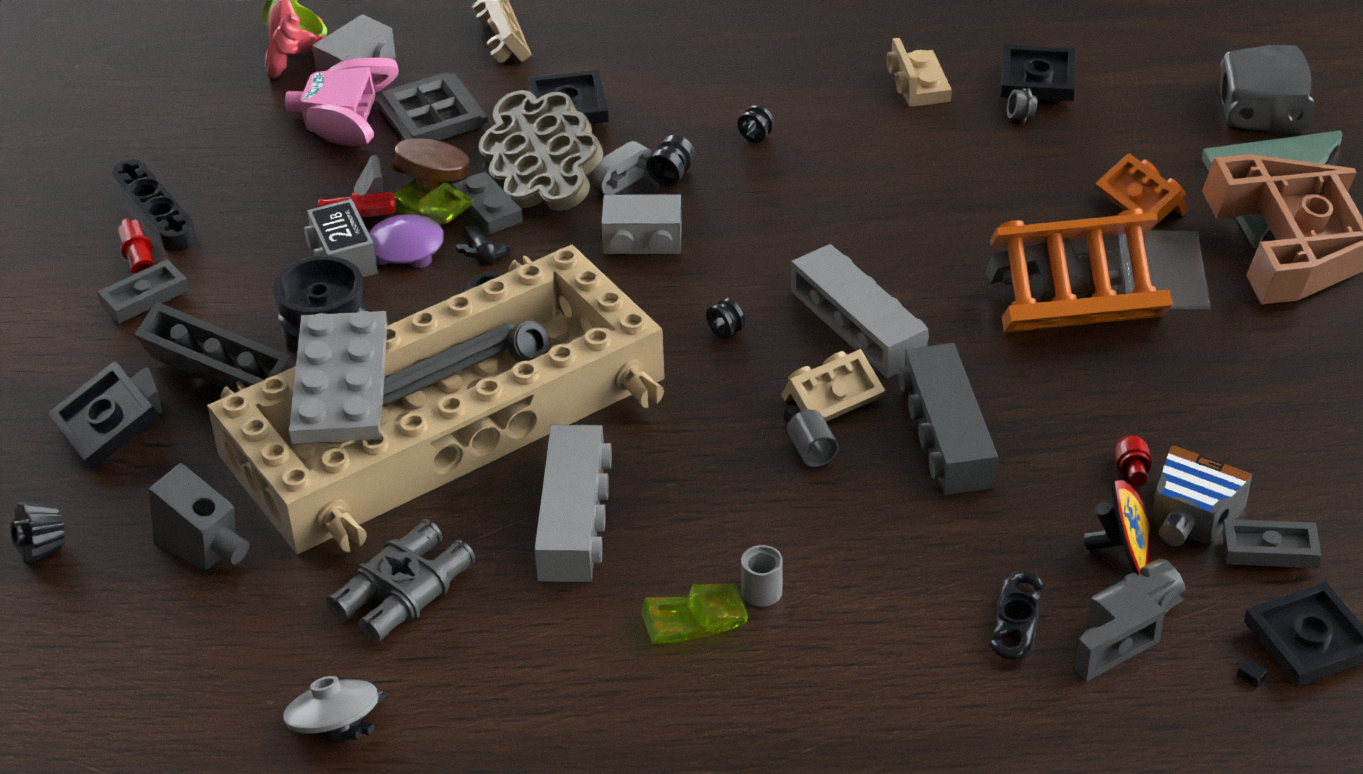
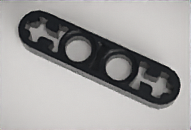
M129 159L121 161L113 167L112 175L116 190L163 248L169 251H182L195 243L196 237L191 219L143 162ZM144 194H151L149 196L139 197ZM169 212V213L164 214V215L153 216V215L158 214V213Z

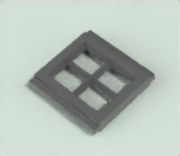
M445 72L382 91V95L375 96L377 105L402 140L431 139L439 141L482 128V124L488 123V116L455 73L449 74Z

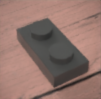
M486 172L472 175L467 179L452 184L454 197L463 207H467L466 210L489 235L523 222L522 209Z
M167 259L99 290L97 293L100 304L118 323H121L151 309L156 302L162 304L172 300L174 297L189 291L187 278Z
M1224 519L1222 538L1226 564L1319 568L1321 550L1316 523Z

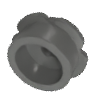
M1023 88L1022 90L1014 89L1008 99L1007 115L1010 119L1020 120V123L1024 124L1027 118H1033L1035 115L1037 98L1032 96L1029 88Z

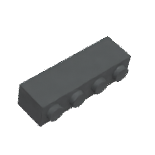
M159 302L154 304L134 334L153 359L222 388L227 386L234 393L238 392L236 382H241L247 388L296 366L290 355Z
M955 343L905 349V367H899L898 371L900 388L902 392L909 393L908 406L912 420H918L919 422L918 434L922 449L929 450V468L932 478H939L944 495L996 488L998 454Z

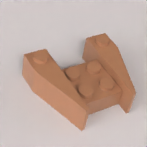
M1253 154L1214 158L1202 193L1216 219L1262 214L1276 239L1259 243L1246 275L1261 304L1298 301L1363 272V218L1348 194L1357 173L1355 168Z

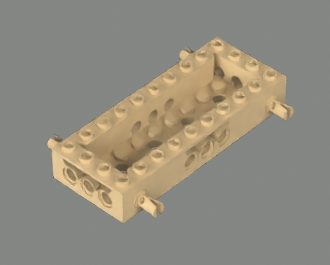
M569 245L533 262L527 256H523L524 265L513 260L509 266L508 273L388 325L384 378L506 323H510L513 327L526 321H534L542 325L547 331L550 340L548 353L530 361L517 362L510 355L509 351L506 350L383 406L380 439L291 444L289 425L296 366L247 388L241 382H236L238 392L234 393L226 386L221 393V399L207 405L218 455L296 554H300L333 537L343 551L350 552L348 537L359 547L366 540V531L359 526L360 524L549 435L551 425L572 424L630 395H633L644 408H648V397L658 404L663 397L664 390L657 382L665 379L662 328L575 246Z

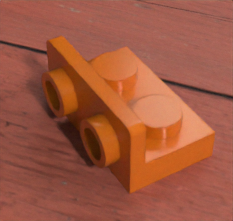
M1130 153L1123 157L1095 183L1101 194L1124 211L1142 209L1143 213L1156 212L1158 220L1152 228L1172 210L1181 216L1188 212L1183 198L1186 195L1183 188L1171 178L1167 181L1162 178L1158 170L1148 160L1144 159L1141 162Z

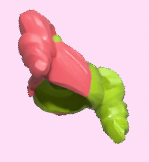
M267 0L262 9V20L268 29L270 41L265 54L266 74L272 79L280 77L281 73L287 68L288 56H296L313 51L312 45L327 36V27L323 20L310 9L297 3L298 0Z

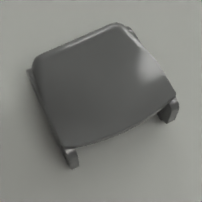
M1267 45L1229 51L1224 55L1220 63L1221 77L1219 88L1226 122L1229 126L1269 134H1302V130L1310 127L1314 110L1313 98L1309 96L1311 72L1305 56L1297 45ZM1293 109L1302 110V113L1297 117L1288 115Z

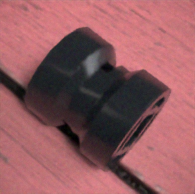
M669 135L660 144L658 150L649 157L646 163L647 172L658 184L666 187L674 186L682 178L684 171L689 169L694 163L696 151L693 145L684 137Z

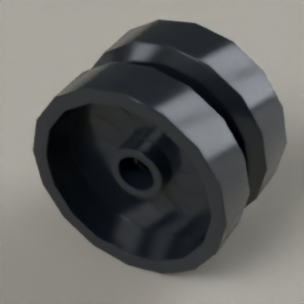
M312 256L298 260L285 267L275 278L273 294L279 312L280 331L285 343L295 351H298L301 315L368 311L364 300L363 277L358 267L347 259L335 256Z

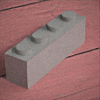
M828 244L791 261V292L856 351L861 349L868 362L886 378L898 374L899 367H905V349L927 346L929 333L923 321L915 318L896 298L891 297L872 277L867 276L853 264L848 256L843 255L833 245Z
M551 425L535 543L538 581L592 582L593 565L601 564L602 537L596 536L597 531H605L606 510L605 505H600V500H608L609 477L608 473H603V469H611L612 462L611 443H604L602 425Z

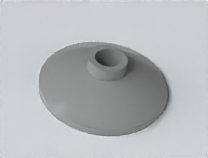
M335 676L323 677L314 681L310 685L309 690L299 695L286 707L283 713L284 722L290 730L299 733H320L338 729L368 714L378 702V692L372 683L364 680H338Z

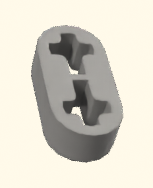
M636 141L628 142L602 158L599 165L590 172L589 183L604 195H614L647 174L646 163L653 153L650 149Z

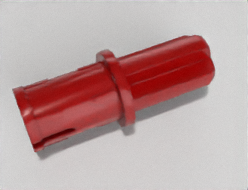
M352 192V196L318 200V207L352 199L361 219L391 215L396 212V199L392 192L358 195V192Z
M129 218L123 219V225L118 228L122 241L120 249L122 256L129 262L131 274L134 275L154 266L151 256L152 245L151 241L144 236L138 220L130 221Z

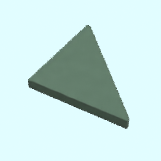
M1339 130L1203 149L1202 161L1208 171H1210L1216 157L1247 154L1325 164L1329 159L1330 153L1341 144L1343 133ZM1262 214L1236 217L1253 248L1258 247L1268 231H1271Z

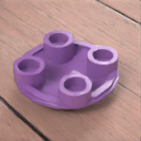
M401 214L386 218L376 224L369 232L374 244L376 264L409 263L415 268L426 267L432 262L431 255L443 243L444 234L439 223L429 217L417 214Z

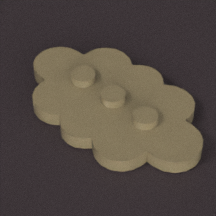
M519 90L513 91L501 98L494 107L492 114L496 124L483 134L479 142V151L485 161L490 164L489 173L493 180L503 187L505 193L520 208L532 207L542 201L551 210L556 211L569 210L577 206L589 193L590 183L586 175L599 165L604 153L597 137L591 133L592 128L587 117L582 112L576 111L571 98L561 92L548 93L537 99L530 91Z

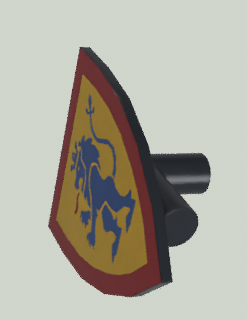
M1123 480L1111 482L1114 507L1110 502H1102L1095 508V512L1104 530L1085 533L1084 543L1088 551L1124 545L1133 572L1141 575V568L1148 565L1153 523L1134 488Z

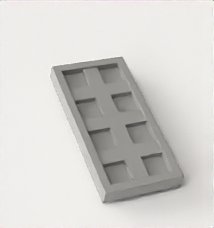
M386 311L301 315L289 425L291 444L380 439L388 326Z

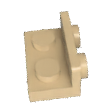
M893 38L892 52H887V67L890 74H895L897 91L899 94L903 93L908 106L951 102L952 89L934 51L915 50L907 53L901 39Z
M859 349L847 355L844 351L838 352L827 358L823 365L812 370L809 366L796 370L788 377L789 382L781 396L785 402L794 399L800 411L817 410L825 421H829L881 398L885 393V389L864 353Z

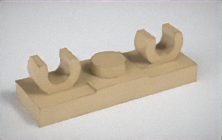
M478 0L473 4L472 8L477 12V19L484 26L490 25L497 34L488 40L487 45L493 50L491 55L499 63L507 60L512 52L521 62L532 55L509 0Z

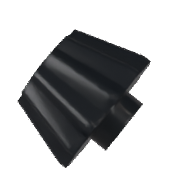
M24 502L17 504V508L14 509L15 518L10 525V533L13 545L18 548L19 553H22L23 560L28 563H34L61 549L62 545H64L65 533L64 523L58 508Z

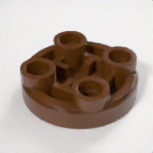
M407 139L397 143L392 162V169L394 171L416 177L417 185L427 189L438 188L439 182L456 183L466 179L469 166V158L463 151L450 144L431 139Z

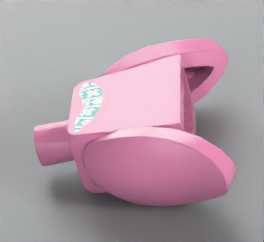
M356 58L342 61L327 71L315 72L310 75L304 91H287L285 95L286 110L288 113H302L306 129L331 143L344 146H366L374 137V132L366 121L375 100V93L394 81L399 73L397 62L390 58Z

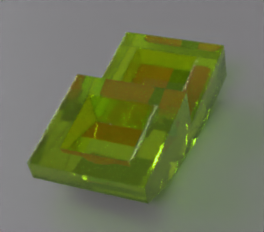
M415 178L394 193L396 209L405 214L429 217L439 224H447L473 205L472 198L446 182L436 189H427L417 185V178Z
M735 583L692 584L688 597H648L644 599L641 608L652 644L682 642L718 634L746 623L748 619V614Z

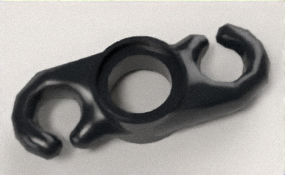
M1015 571L1005 577L1002 584L1000 597L997 602V627L993 631L994 638L996 639L991 641L990 647L996 655L1004 659H1021L1030 653L1038 625V602L1041 599V593L1038 590H1042L1044 583L1039 576L1032 572ZM1020 583H1028L1035 590L1025 593L1015 586ZM1011 609H1020L1027 612L1029 617L1024 620H1014L1005 613ZM1012 637L1020 644L1015 647H1006L1000 642V639Z

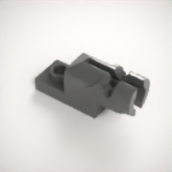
M1064 238L1063 243L1071 292L1077 298H1086L1087 293L1091 289L1095 293L1089 253L1075 254L1070 238ZM1047 242L1024 247L1028 277L1038 303L1050 302L1055 297ZM1108 250L1105 253L1111 289L1118 290L1117 285H1120L1122 282L1121 268L1115 254ZM1008 251L992 255L986 268L990 284L1003 282L1006 285L1013 284Z
M1159 558L1142 567L1140 570L1141 575L1136 573L1126 575L1124 580L1095 594L1091 598L1088 616L1090 629L1078 638L1074 669L1086 682L1160 642L1164 614L1173 606L1184 601L1178 594L1186 591L1181 575L1167 560Z

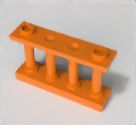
M1129 209L1120 212L1118 216L1029 225H1024L1023 221L1015 220L1001 224L994 231L990 239L991 248L1007 246L1016 300L1012 302L1011 306H1008L1002 316L1004 333L1164 316L1173 305L1170 289L1157 291L1155 286H1151L1142 234L1149 232L1158 220L1157 213H1143L1142 209ZM1126 235L1135 289L1131 291L1132 293L1117 295L1116 291L1111 289L1103 237ZM1064 238L1087 240L1095 293L1090 298L1077 299L1076 295L1071 292L1063 243ZM1047 242L1055 297L1050 302L1037 303L1036 299L1031 296L1023 245Z

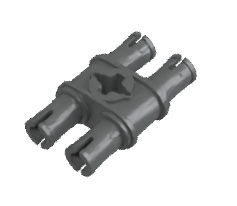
M423 519L400 540L393 539L387 541L384 544L383 550L366 564L360 563L353 572V578L326 598L327 607L336 618L339 616L341 621H346L370 599L381 602L378 607L359 620V627L367 639L372 638L373 643H379L397 625L403 621H414L420 616V610L437 596L442 597L445 595L453 578L475 562V554L468 544H462V540H455L442 554L432 561L424 559L422 556L442 542L443 537L436 524L433 522L430 524V520Z

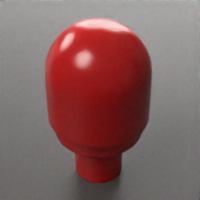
M1130 435L1123 437L1118 441L1114 450L1117 468L1123 476L1129 478L1132 485L1141 486L1147 482V474L1152 465L1149 447L1138 436Z

